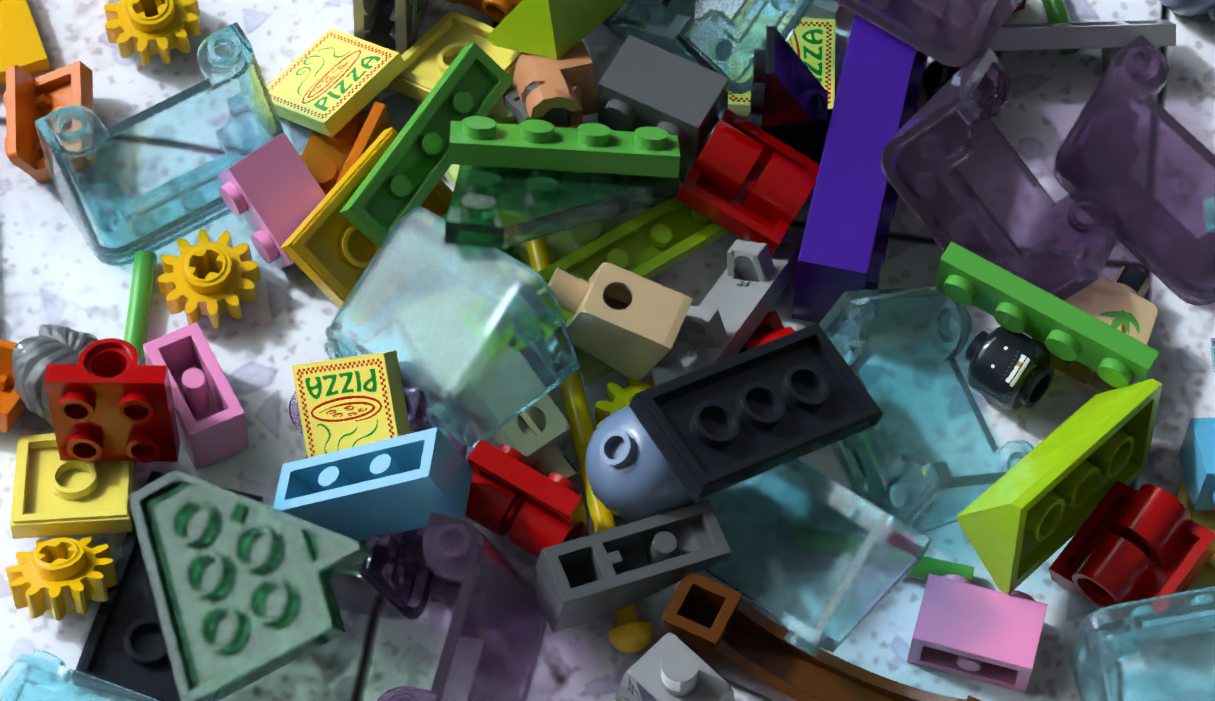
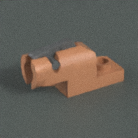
M582 40L558 60L528 53L519 56L514 70L513 86L508 88L503 95L504 105L517 118L519 124L525 120L537 119L550 122L554 127L577 128L579 125L585 124L583 116L598 113V97L593 62Z

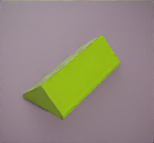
M522 0L486 38L494 46L558 60L628 0Z
M1152 378L1130 384L1128 387L1116 388L1094 395L956 516L957 521L999 590L1009 595L1072 538L1117 480L1128 486L1147 469L1162 383Z

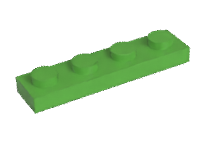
M475 42L464 46L339 213L380 250L390 248L452 165L448 164L450 122L462 121L470 116L487 117L514 79Z
M470 116L462 121L450 122L448 164L678 178L680 149L678 135L668 134L666 130L658 127H640L631 132L614 131L608 126L598 123H585L577 128L554 127L550 122L537 119L525 120L520 125L496 123L495 120L484 116Z
M952 241L941 256L935 285L942 288L943 292L956 303L965 306L974 305L992 315L1003 328L1014 333L1024 332L1043 342L1047 349L1055 356L1067 361L1076 360L1097 371L1099 377L1113 387H1128L1130 384L1151 378L1160 353L1156 349Z

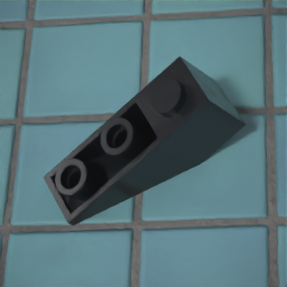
M766 26L765 49H754L753 81H751L748 121L820 164L828 132V92L775 26Z

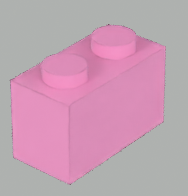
M283 132L217 175L223 184L219 188L223 201L236 216L243 214L255 232L250 236L255 249L267 263L270 264L274 261L279 269L295 263L280 247L326 196Z
M197 322L143 344L146 365H166L168 367L179 438L195 470L249 448L245 412Z
M929 574L907 662L1025 693L1033 669L1048 604L1034 601L1030 595L1018 590H1014L1007 595L1003 591L999 592L979 587L970 579L960 575L947 574L941 577Z

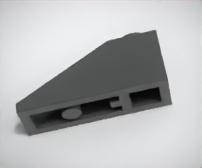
M709 500L543 548L534 569L531 583L552 633L612 615L681 581L687 569L698 573L729 558L732 551Z

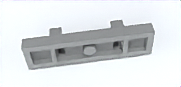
M1165 19L950 25V48H965L974 52H994V59L1001 64L1006 80L1021 79L1022 50L1102 48V73L1108 77L1130 75V51L1132 47L1176 46V24Z
M737 239L727 251L728 267L699 306L690 305L672 349L652 367L654 385L657 386L739 354L795 276L801 246L798 244L780 243L771 256L766 243Z

